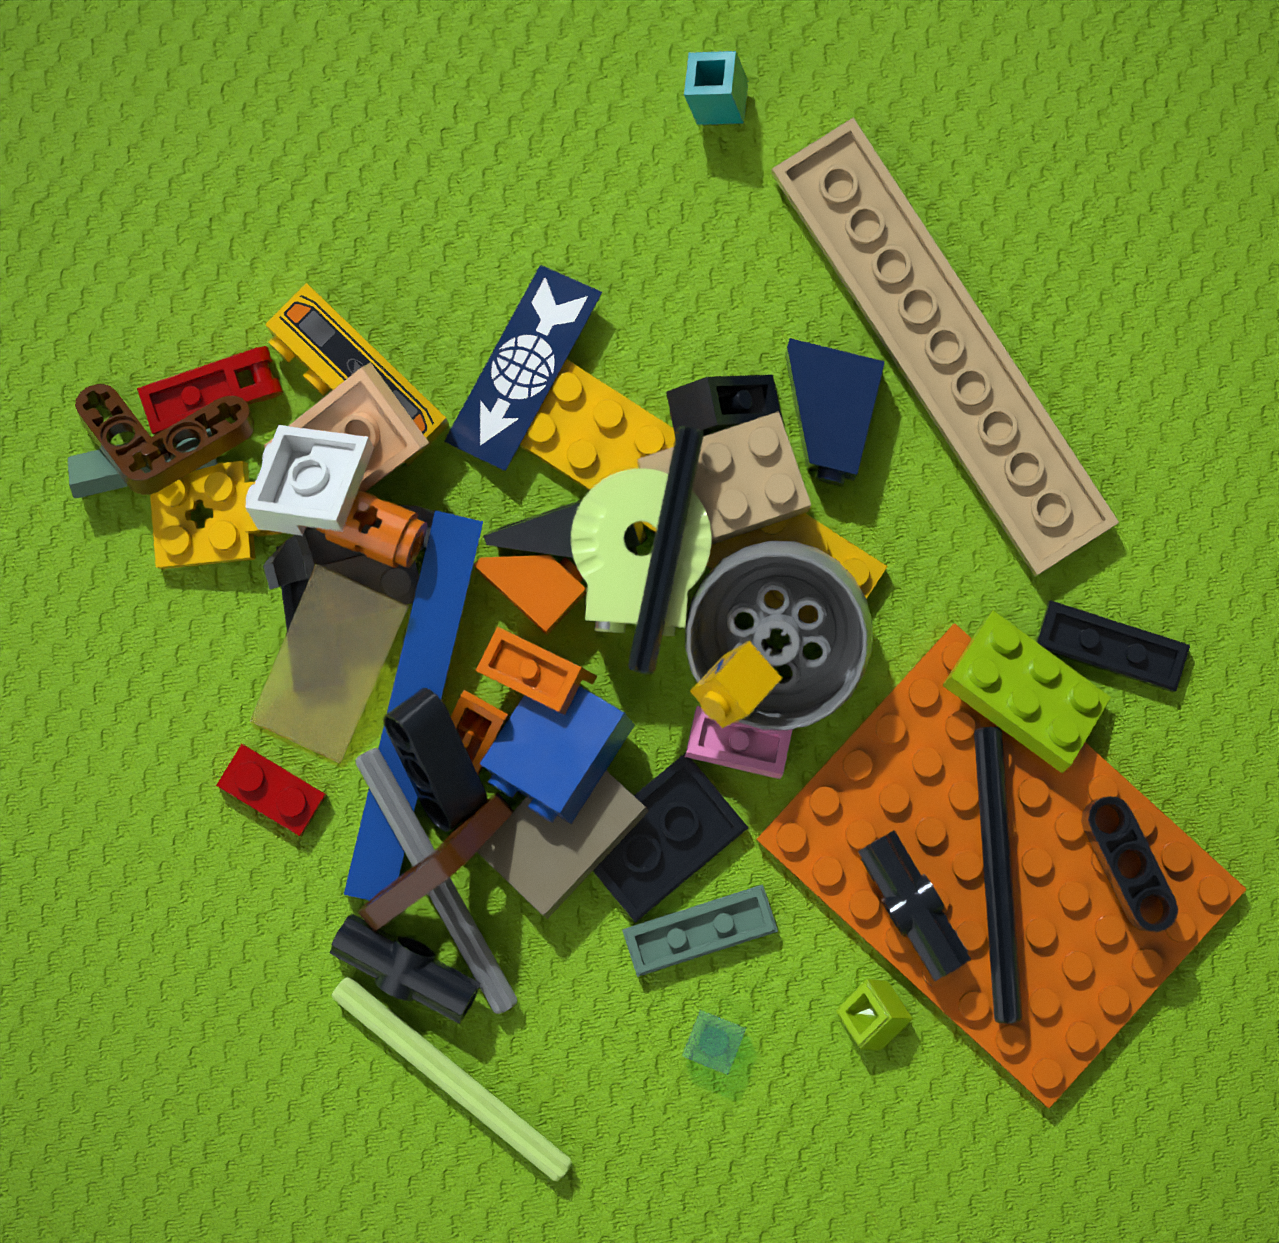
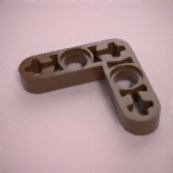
M94 384L86 387L79 393L75 402V407L83 427L127 486L133 492L141 495L153 494L164 489L243 443L254 431V420L249 406L245 400L237 396L219 398L153 437L148 434L117 391L109 385ZM101 405L102 408L108 410L110 417L104 421L95 407ZM231 417L236 422L230 424L225 419ZM208 428H210L212 435H214L210 438L206 431ZM121 432L135 434L128 444L123 446L110 444L112 438ZM187 438H196L201 441L198 447L190 452H179L176 450L177 445ZM168 453L171 461L166 462L163 454ZM147 466L151 471L144 473L141 468Z
M498 792L489 797L487 803L465 819L433 853L372 897L358 911L360 916L373 931L381 928L457 872L512 815L514 810Z

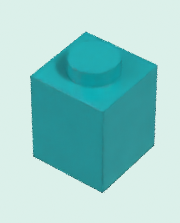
M736 51L693 52L688 54L684 97L697 125L744 123L749 81Z

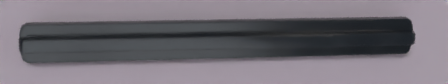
M981 727L975 730L974 739L994 1019L1000 1024L1017 1023L1022 1019L1003 738L1002 730L999 727Z

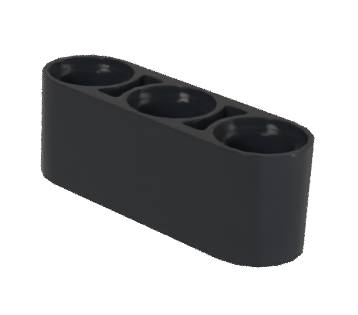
M428 688L420 689L383 717V724L422 807L430 820L444 832H450L487 803L486 791L452 718L442 700L432 690Z
M1113 796L1091 801L1082 812V826L1127 919L1134 927L1141 931L1159 932L1166 930L1173 925L1177 918L1178 905L1131 808L1124 800ZM1103 805L1114 808L1119 817L1117 828L1110 834L1101 831L1095 821L1096 813ZM1126 850L1135 852L1141 862L1139 873L1131 879L1123 876L1117 865L1118 858ZM1149 895L1157 897L1163 906L1161 918L1152 924L1146 922L1140 913V905L1143 899Z

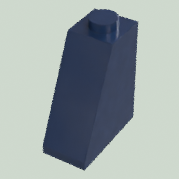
M789 338L785 359L807 470L817 472L815 479L821 482L843 486L845 479L854 481L857 476L885 361Z

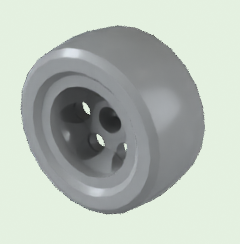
M766 541L746 546L727 556L704 577L692 598L687 615L685 650L691 672L697 683L724 654L748 641L755 646L773 668L776 665L783 664L790 666L793 676L781 677L782 679L748 716L738 720L740 723L763 730H790L812 725L833 714L852 696L866 673L872 653L873 623L866 597L856 579L838 560L816 547L795 541ZM778 590L781 592L785 599L784 604L777 609L766 605L764 598L768 591ZM805 605L814 606L819 613L818 619L811 624L804 623L798 615L801 607ZM740 612L750 613L754 618L753 627L748 630L739 629L735 623V616ZM772 628L783 629L782 636L786 633L789 634L791 642L784 644L783 649H774L772 645L769 646L765 639L770 637ZM817 642L822 647V656L814 660L806 658L803 653L805 644Z

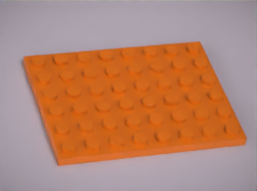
M954 623L757 837L756 841L1045 1107L1050 1108L1247 889L1086 742L1083 744L1072 765L1061 773L1002 730L1022 1019L1017 1023H997L994 1019L974 732L981 727L998 726L942 686L972 639ZM1113 796L1124 800L1131 808L1178 905L1177 918L1173 925L1166 930L1159 932L1141 931L1134 927L1127 919L1082 826V812L1091 801ZM1103 805L1096 813V825L1101 831L1109 834L1112 833L1119 823L1118 813L1114 808ZM893 830L897 833L920 874H925L936 889L947 910L945 916L957 932L959 939L972 959L936 981H933L908 937H903L895 926L881 901V898H883L882 893L875 881L870 877L857 851ZM1126 850L1118 858V869L1123 876L1131 879L1139 873L1141 862L1135 852ZM1154 895L1144 898L1140 905L1141 916L1146 922L1150 924L1155 923L1163 914L1162 903Z

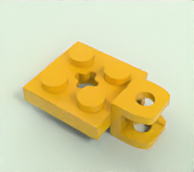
M247 462L217 463L215 466L198 469L164 489L150 494L156 568L162 570L255 560L254 536L284 534L282 532L258 529L245 508L246 495L250 486L255 484V482H249ZM203 502L205 508L213 509V518L206 519L205 527L198 529L197 522L191 520V512L196 510L197 504Z

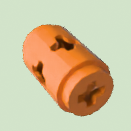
M358 489L342 531L316 529L325 533L326 540L355 552H361L367 557L393 568H396L398 565L409 568L420 552L427 531V523L418 520V514L388 501L380 500L376 496ZM376 519L382 520L379 528L371 527L367 534L362 533V528L365 525L373 526Z

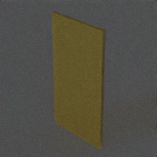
M316 564L250 722L341 763L409 606Z

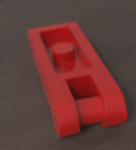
M267 346L257 347L137 388L152 434L160 433L224 396L240 397L250 405L256 402L267 401L283 394L279 378H273L269 366L273 361L269 348ZM250 370L255 384L241 388L237 373Z

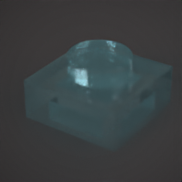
M700 1009L683 1050L682 1057L728 1075L746 1028Z

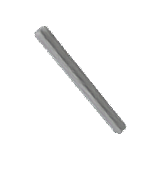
M377 748L370 749L356 758V765L412 866H415L433 853L435 849L380 750ZM449 877L430 891L428 895L476 981L481 983L480 988L493 1012L496 1014L503 1013L517 1004V997Z

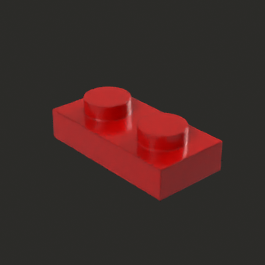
M242 743L216 784L217 787L301 837L327 796L324 792Z

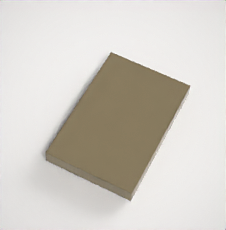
M607 771L599 780L572 824L558 816L553 823L547 821L528 808L532 800L526 797L512 815L477 851L547 919L649 812L637 798Z

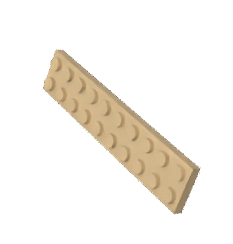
M851 118L772 168L771 174L1033 575L1036 577L1117 525L1119 521L855 119Z

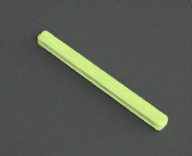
M344 978L335 988L332 998L549 1178L553 1181H559L569 1170L572 1161L567 1155L352 978Z

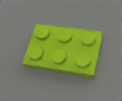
M994 610L983 620L942 685L1061 773L1072 765L1111 698Z

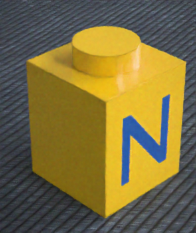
M748 641L724 654L690 692L700 702L704 713L715 720L721 728H724L748 716L782 678L755 646Z

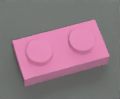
M697 706L685 757L781 779L792 729L763 730L738 721L721 728L715 720L704 713L700 706Z

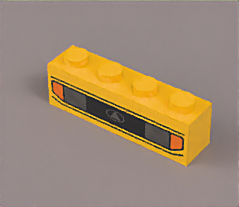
M307 283L265 324L273 335L268 343L288 363L296 357L308 369L303 377L322 396L329 390L333 391L361 367L371 362L429 442V444L404 462L408 466L449 426L447 418Z

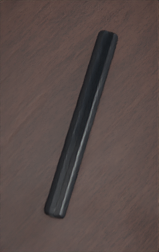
M683 426L679 427L676 433L629 660V669L635 672L653 674L656 668L704 437L703 432L699 429Z

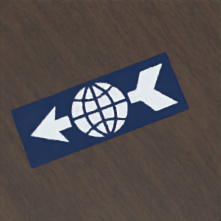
M540 265L444 442L506 471L603 292Z

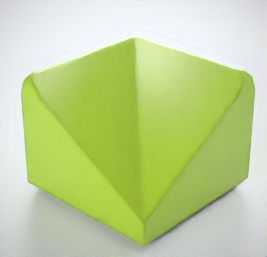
M866 979L835 1010L858 1047L865 1050L883 1049L913 1020L890 983L885 980Z

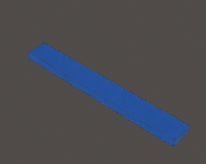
M435 510L387 714L422 688L432 690L440 699L442 697L483 526L482 521ZM384 726L378 749L414 811L418 796ZM370 788L344 895L370 900L399 877L405 852Z

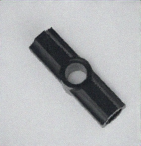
M895 830L857 851L870 877L875 881L883 895L881 901L901 935L908 937L933 981L950 974L972 960L967 953V949L959 939L957 932L945 916L947 910L928 877L925 874H920Z
M350 914L346 918L331 944L330 954L376 978V985L387 994L404 1001L416 1000L457 1023L464 1019L479 992L481 983L435 959L436 954L425 944L406 936L394 937L381 929L373 931L365 920L354 914Z

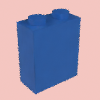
M579 686L565 715L524 695L480 762V765L492 775L488 783L500 792L513 798L518 791L532 800L528 808L542 818L553 823L558 816L572 824L635 724L623 711Z

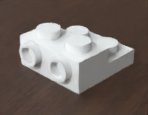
M278 425L272 443H269L264 450L263 465L255 484L250 486L246 495L245 508L256 527L261 530L302 536L306 526L342 531L374 450L369 437Z

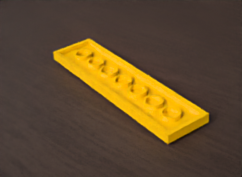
M566 359L519 446L590 491L596 484L610 475L638 468L639 458L674 447L675 434L673 427ZM806 513L711 545L710 555L705 566L712 570L724 558L749 545L766 541H795L816 547L838 560L856 579L866 599L888 567ZM642 521L645 528L656 534V529L653 525ZM778 590L768 591L764 598L766 605L774 609L781 607L785 600L783 594ZM812 605L801 607L798 614L800 620L808 624L815 622L819 617L817 609Z

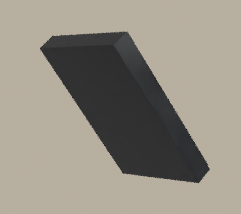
M686 752L634 795L649 812L593 870L595 875L635 923L749 828L691 758L685 757Z

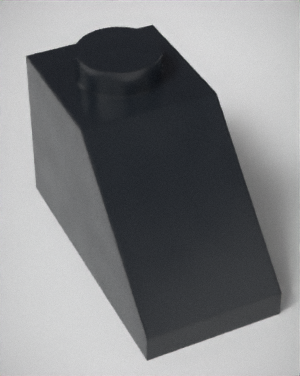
M773 375L705 377L666 391L675 438L678 428L683 426L699 429L703 432L704 436L778 411L781 416Z

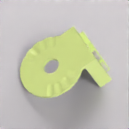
M646 468L617 472L596 484L587 493L577 509L571 531L572 553L580 574L588 584L585 620L596 621L595 631L625 633L626 623L637 624L652 553L646 556H637L629 552L624 544V534L631 524L638 521L648 522L657 530L668 476L665 472ZM693 491L662 636H674L675 627H685L687 591L700 578L710 555L711 528L708 515L700 499Z

